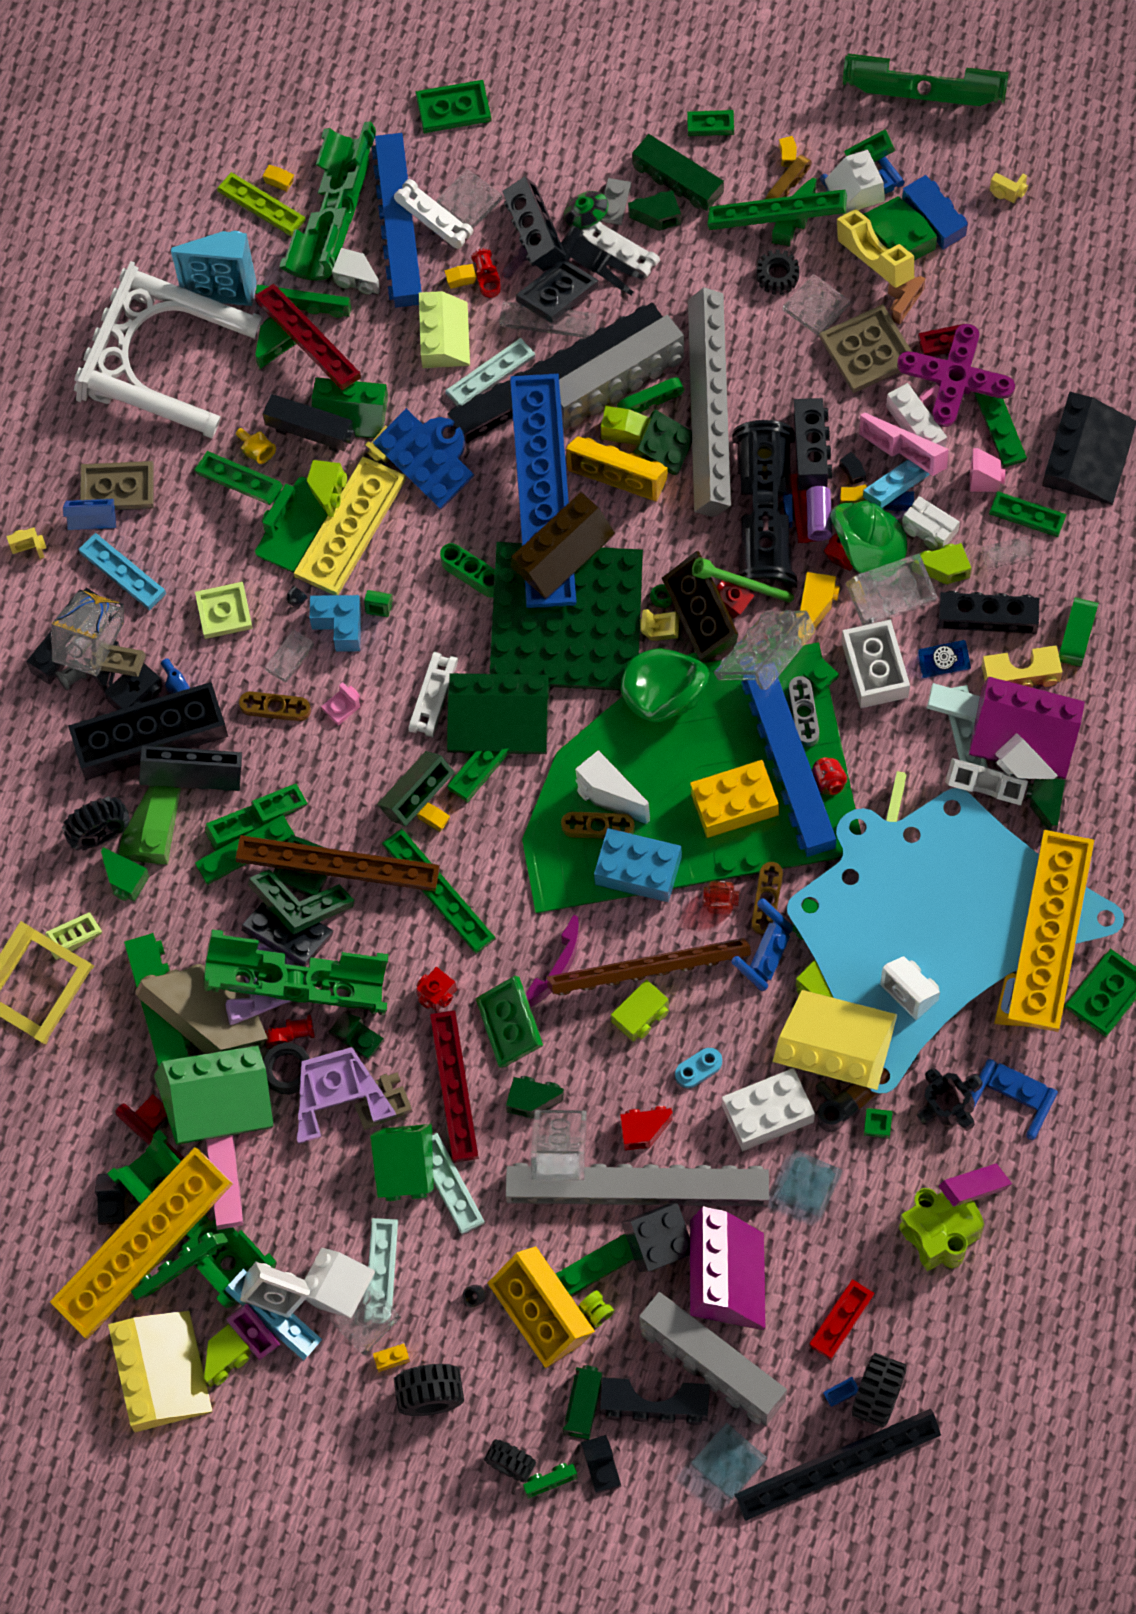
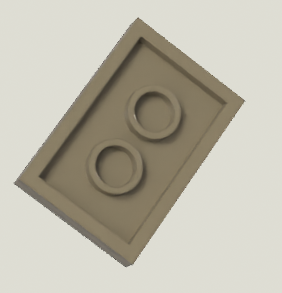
M153 461L81 464L80 500L114 499L115 510L154 508Z

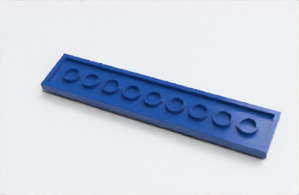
M559 374L510 376L522 546L569 503ZM574 574L547 600L525 581L527 608L576 605Z

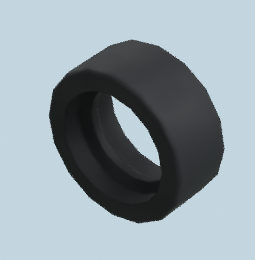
M294 1043L275 1045L263 1058L268 1085L279 1094L290 1095L298 1093L300 1091L301 1075L294 1081L280 1082L274 1077L272 1067L275 1060L283 1055H293L301 1063L310 1059L309 1055L302 1047Z

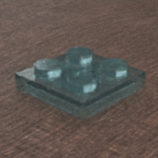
M794 1150L774 1193V1198L822 1218L843 1170L798 1150Z
M726 1423L691 1462V1465L727 1497L733 1500L735 1498L734 1494L743 1489L764 1465L767 1457Z

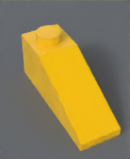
M807 572L795 646L803 645L830 611L833 600L838 601L840 586L835 585L836 576Z

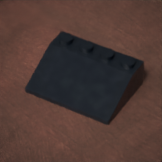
M1069 391L1042 486L1113 505L1136 428V420L1093 397Z

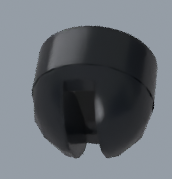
M294 585L288 591L286 598L288 603L294 607L301 606L308 599Z
M471 1285L464 1289L463 1299L468 1306L476 1307L485 1301L486 1291L483 1290L481 1285Z

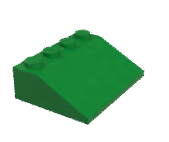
M258 1046L162 1061L154 1074L176 1145L264 1130L274 1126L266 1068Z

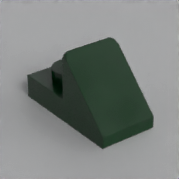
M344 1012L328 1031L330 1035L349 1048L352 1047L355 1052L369 1061L384 1042L383 1037L363 1025L362 1018Z

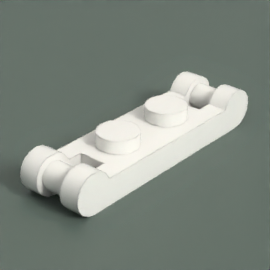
M407 179L402 185L403 189H399L394 194V199L397 203L454 248L460 249L464 245L465 239H468L473 234V228L469 224L460 222L421 191L415 181Z
M600 221L591 227L581 230L584 232L583 238L644 275V278H647L651 273L650 269L660 262L657 254L641 248L606 227ZM595 231L600 234L597 238L592 236ZM640 259H643L644 263L639 264L638 261Z
M433 653L409 724V732L417 733L419 731L425 733V736L434 737L449 689V673L455 672L458 664L457 657L450 656V658L443 657L441 653ZM438 667H446V670H439ZM421 717L429 718L428 723L420 722Z

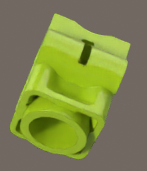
M922 1188L916 1192L913 1207L901 1214L902 1222L899 1225V1230L905 1239L917 1248L920 1262L928 1272L941 1263L949 1268L959 1267L963 1263L967 1246L981 1238L984 1220L973 1201L954 1207L943 1192L937 1194L930 1188Z

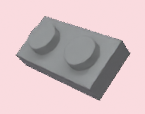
M608 178L604 195L608 200L609 207L606 215L600 222L622 225L631 182Z

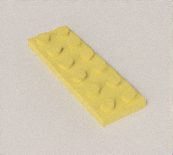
M363 456L340 494L341 503L339 508H336L334 517L327 516L296 568L294 572L295 578L330 594L339 595L406 481V475Z

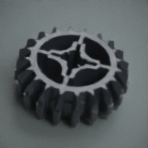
M109 796L104 799L98 798L96 801H90V803L82 805L81 808L75 809L74 813L69 814L68 819L63 822L62 829L68 844L72 848L87 850L95 848L123 833L124 828H127L130 818L128 810L121 799H117V797L110 798Z

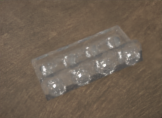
M768 610L762 613L758 621L747 630V634L734 646V649L721 661L719 667L714 671L717 679L756 680L761 690H767L815 633V626L808 612Z

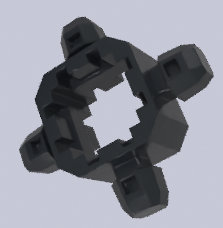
M935 1068L928 1070L925 1073V1078L929 1086L926 1087L924 1096L929 1106H924L916 1114L923 1125L929 1124L937 1116L943 1125L952 1126L958 1123L965 1131L973 1128L975 1122L970 1113L974 1111L975 1101L971 1092L975 1093L982 1087L983 1082L979 1076L972 1074L965 1078L966 1081L962 1082L957 1074L946 1073L942 1076ZM948 1087L952 1089L956 1087L963 1095L964 1099L962 1100L964 1103L954 1106L951 1112L948 1110L944 1112L935 1101L937 1099L936 1095H942L947 1091Z

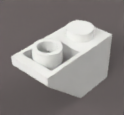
M341 248L332 271L334 283L342 288L353 287L359 289L364 294H379L378 278L364 254Z

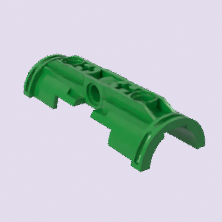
M851 53L845 55L843 85L849 82L850 86L855 85L865 93L972 106H982L993 101L997 103L998 100L1005 104L1009 72L966 67L964 79L929 76L889 70L890 58ZM921 81L930 83L931 91L929 93L922 94L918 91V84Z
M371 121L364 122L358 139L341 135L331 128L323 130L321 136L323 143L316 165L325 170L318 190V194L325 196L320 212L311 213L305 233L303 234L298 229L294 230L286 257L281 259L279 265L285 272L298 278L313 281L324 280L331 276L339 252L343 247L349 225L351 224L369 165V152L376 136V129Z
M212 929L204 969L205 991H210L211 989L213 992H218L219 989L230 992L274 997L295 1002L370 1010L371 1014L378 1012L379 1015H384L387 1011V1003L382 1002V985L388 963V954L377 953L375 957L342 952L339 961L310 957L309 967L285 964V954L257 950L259 940L225 936L221 930ZM243 975L247 977L249 983L237 982L236 976ZM344 989L349 993L350 997L338 996L336 991Z
M159 1129L153 1134V1139L145 1153L129 1166L127 1165L119 1169L113 1168L107 1174L115 1183H123L142 1204L155 1190L156 1186L181 1161L166 1145L167 1137ZM204 1215L186 1234L189 1241L182 1248L196 1247L200 1244L198 1240L210 1232L213 1235L219 1233L225 1235L228 1242L219 1248L222 1253L214 1260L213 1258L217 1256V1253L214 1251L197 1263V1269L220 1294L216 1297L217 1300L225 1308H230L239 1304L225 1291L234 1278L243 1269L248 1272L255 1262L268 1264L271 1268L275 1269L277 1261L270 1253L264 1256L242 1230L237 1232L233 1227L217 1230L216 1218L210 1221ZM227 1257L236 1260V1265L232 1270H224L221 1267L222 1261Z

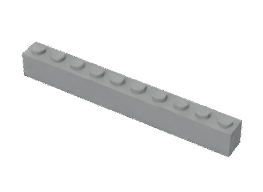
M703 287L688 299L694 512L716 517L731 506L724 295L721 292Z
M514 1163L513 1166H507L506 1201L507 1203L667 1205L678 1203V1205L768 1207L769 1169H763L762 1166H749L748 1169H737L736 1166L732 1165L722 1166V1169H711L708 1165H698L695 1168L671 1165L669 1168H659V1166L653 1164L644 1165L643 1168H633L629 1164H620L617 1167H607L604 1164L580 1167L579 1164L574 1163L566 1164L565 1167H554L553 1164L542 1163L539 1164V1167L528 1166L526 1163Z

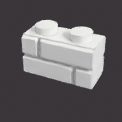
M920 496L904 514L902 520L904 531L912 537L918 536L924 540L925 545L932 550H939L949 544L959 531L960 524L958 520Z

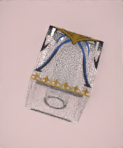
M79 589L51 623L52 661L97 676L124 624V604Z

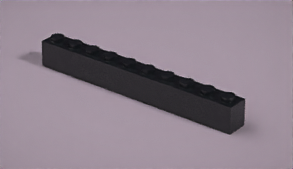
M653 302L648 305H642L632 314L618 318L606 328H599L593 335L577 340L571 347L557 351L552 357L545 361H538L532 368L524 372H518L514 376L559 374V379L661 319L663 316ZM510 380L498 383L484 394H477L471 401L452 408L447 415L449 419L455 422L451 426L454 433L460 427L464 433L465 442L468 443L511 420L513 413Z

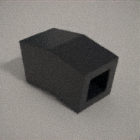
M849 452L839 460V467L847 474L851 485L866 481V472L862 463L852 452Z

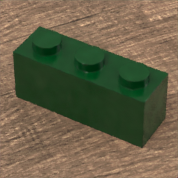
M425 751L377 805L392 822L407 826L455 772L441 755Z

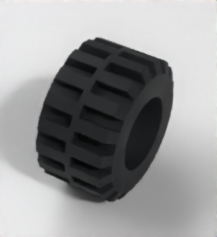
M874 1353L869 1359L852 1406V1416L882 1428L887 1425L907 1371L906 1364Z
M450 1364L422 1365L407 1369L394 1377L397 1408L401 1414L408 1416L435 1415L453 1410L464 1402L461 1374L457 1366Z

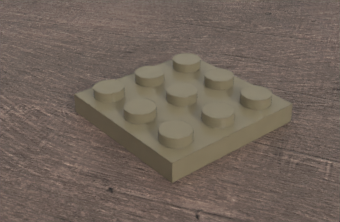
M883 304L821 332L819 337L853 394L899 373L900 371L897 367L899 356L903 352H912Z

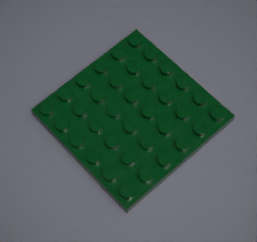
M496 542L489 674L549 675V687L621 691L623 672L628 662L639 654L643 549L602 547L574 573L576 605L527 608L525 580L511 568V556L522 547V543Z

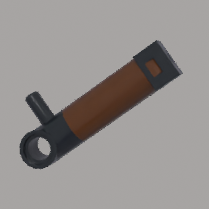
M917 1056L904 1076L918 1066L919 1058ZM883 1068L879 1084H886L890 1079V1073L885 1068ZM820 1081L816 1085V1089L827 1101L822 1103L818 1111L819 1126L828 1132L837 1131L846 1120L880 1093L851 1083L838 1095H835L824 1081ZM828 1112H833L838 1118L830 1121L824 1115Z

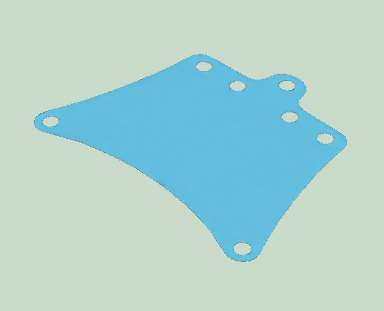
M951 788L897 822L886 821L872 810L864 808L855 809L847 813L840 819L836 830L838 840L843 848L842 859L831 869L793 895L787 904V913L813 954L833 997L897 1014L883 1067L889 1071L890 1079L886 1084H879L878 1090L869 1088L876 1093L892 1091L905 1075L919 1051L949 1019L968 1002L1008 974L1016 971L1018 967L1039 854L1006 829L969 792L959 788ZM949 800H955L960 804L961 810L958 815H947L943 809L944 804ZM852 820H863L866 823V831L861 835L853 834L849 829V824ZM906 828H917L920 831V839L915 843L907 842L903 837V832ZM847 869H853L858 872L859 880L854 885H847L842 880V873ZM1086 887L1075 944L1117 933L1124 923V914L1121 908ZM807 897H813L818 901L819 908L814 913H806L801 907L802 901ZM1108 910L1114 914L1115 921L1111 926L1105 927L1099 924L1097 916L1101 911ZM903 956L908 961H914L920 967V973L925 978H931L935 981L940 991L939 1000L917 1020L880 985L883 967L887 963Z

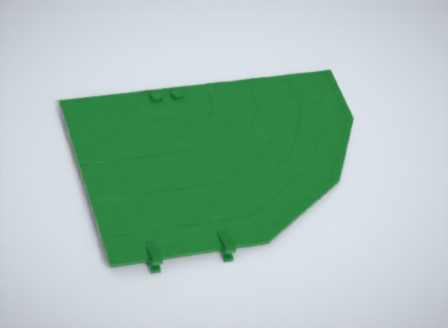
M776 638L767 639V652L704 663L709 670V680L705 689L700 694L696 706L686 713L676 715L662 722H649L638 717L630 710L622 696L557 751L522 838L535 913L639 896L595 885L594 872L604 839L572 838L566 836L562 831L561 820L569 812L615 813L595 806L589 799L585 801L577 792L578 785L576 783L575 769L598 750L649 803L650 822L645 824L633 819L635 827L633 834L681 846L682 858L673 889L759 874L761 867L768 862H775L782 869L842 858L843 848L836 834L837 825L843 816L855 810L856 807L829 687L820 693L812 686L819 727V740L814 746H803L811 770L814 763L821 758L827 757L838 760L847 775V783L843 790L836 795L820 793L836 837V848L807 857L805 850H800L796 835H799L797 827L792 828L788 813L791 811L789 805L783 804L780 791L783 790L780 782L776 783L772 769L775 766L773 760L768 761L764 749L767 743L765 738L760 739L756 726L759 724L757 716H752L749 708V702L752 701L749 694H744L741 681L744 680L745 670L773 662L793 718L789 683L795 677H804V672L822 657L819 642L778 650ZM697 653L688 654V656L699 660ZM797 685L796 689L799 691V700L804 699L803 690L805 688H802V685ZM806 706L798 708L797 713L801 717H807L811 714V710ZM804 724V735L807 739H810L812 734L809 732V724ZM763 760L779 804V815L707 838L691 795L690 783ZM858 819L852 820L849 824L850 831L855 835H861ZM571 820V823L567 824L570 826V829H575V825H577L576 820ZM584 820V830H587V820ZM596 820L591 824V828L594 831H601L605 827V823L601 820ZM609 821V827L612 829V821ZM621 822V826L617 827H620V831H625V828L628 826H626V822Z

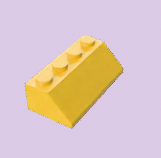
M577 436L566 448L568 471L656 502L668 478V467H665L662 463L647 461L634 453L627 454L614 446L599 444L591 438L584 439Z
M536 1246L516 1252L487 1282L545 1368H548L581 1346L595 1332Z

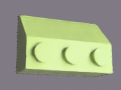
M443 291L419 293L422 368L470 366L468 302Z

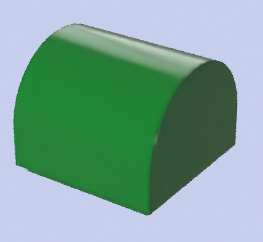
M367 590L364 599L366 614L388 618L392 607L393 594Z

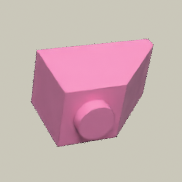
M973 448L970 465V492L999 491L1000 484H1005V469H1001V460L978 448Z

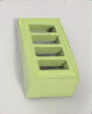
M90 912L45 932L46 937L58 943L56 940L58 938L62 944L61 946L71 952L102 934L100 927ZM84 922H86V924L88 925L89 929L91 930V931L88 932V933L85 931V929H84L83 926L81 925V924L84 923ZM77 928L81 936L77 937L73 929ZM68 933V935L71 938V941L69 942L64 936V934ZM51 952L56 960L61 958L58 955Z

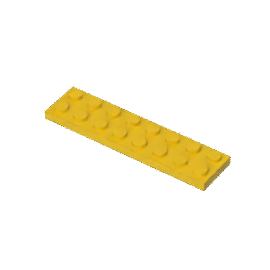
M1048 830L1043 832L1007 1022L1059 1032L1094 839Z
M194 1147L54 1296L50 1303L84 1338L88 1339L132 1293L131 1291L138 1286L141 1279L147 1276L233 1183L198 1148Z

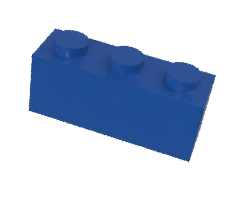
M924 175L903 188L902 199L925 218L937 236L936 242L943 250L966 236L968 226L966 218L962 214H958L954 209L952 201L948 197L945 198L935 181H931L927 175Z

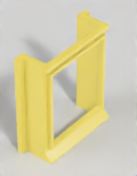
M20 921L0 953V991L32 940L77 967L42 1026L0 1002V1017L41 1043L47 1044L49 1036L87 975L95 966Z

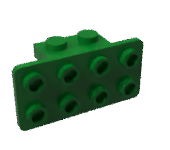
M299 477L294 486L285 484L282 491L280 490L274 499L271 509L265 511L262 517L265 534L255 549L257 557L292 573L295 572L328 516L313 495L305 477Z

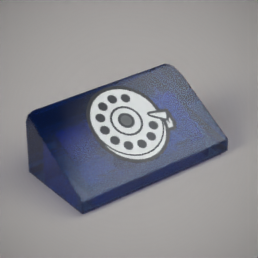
M966 640L917 650V660L922 678L971 669Z

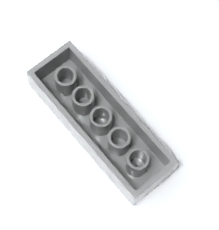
M668 314L559 379L564 429L570 426H578L585 417L590 414H598L603 409V406L610 402H618L623 397V394L630 390H638L646 380L650 378L656 379L666 368L670 366L676 367L682 362L684 358V335Z
M658 1292L639 1316L640 1329L642 1330L641 1335L652 1344L656 1341L663 1346L662 1351L669 1358L674 1360L677 1357L684 1362L683 1367L693 1376L698 1373L706 1379L704 1384H710L712 1391L717 1392L719 1389L726 1395L725 1400L735 1408L741 1406L748 1412L746 1416L755 1424L759 1425L762 1422L767 1426L786 1402L787 1389L661 1292Z

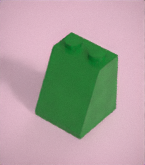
M432 1123L381 1128L370 1135L377 1198L385 1197L386 1201L401 1200V1196L411 1195V1199L427 1197V1193L434 1189Z

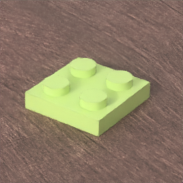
M243 582L195 592L205 639L253 629Z

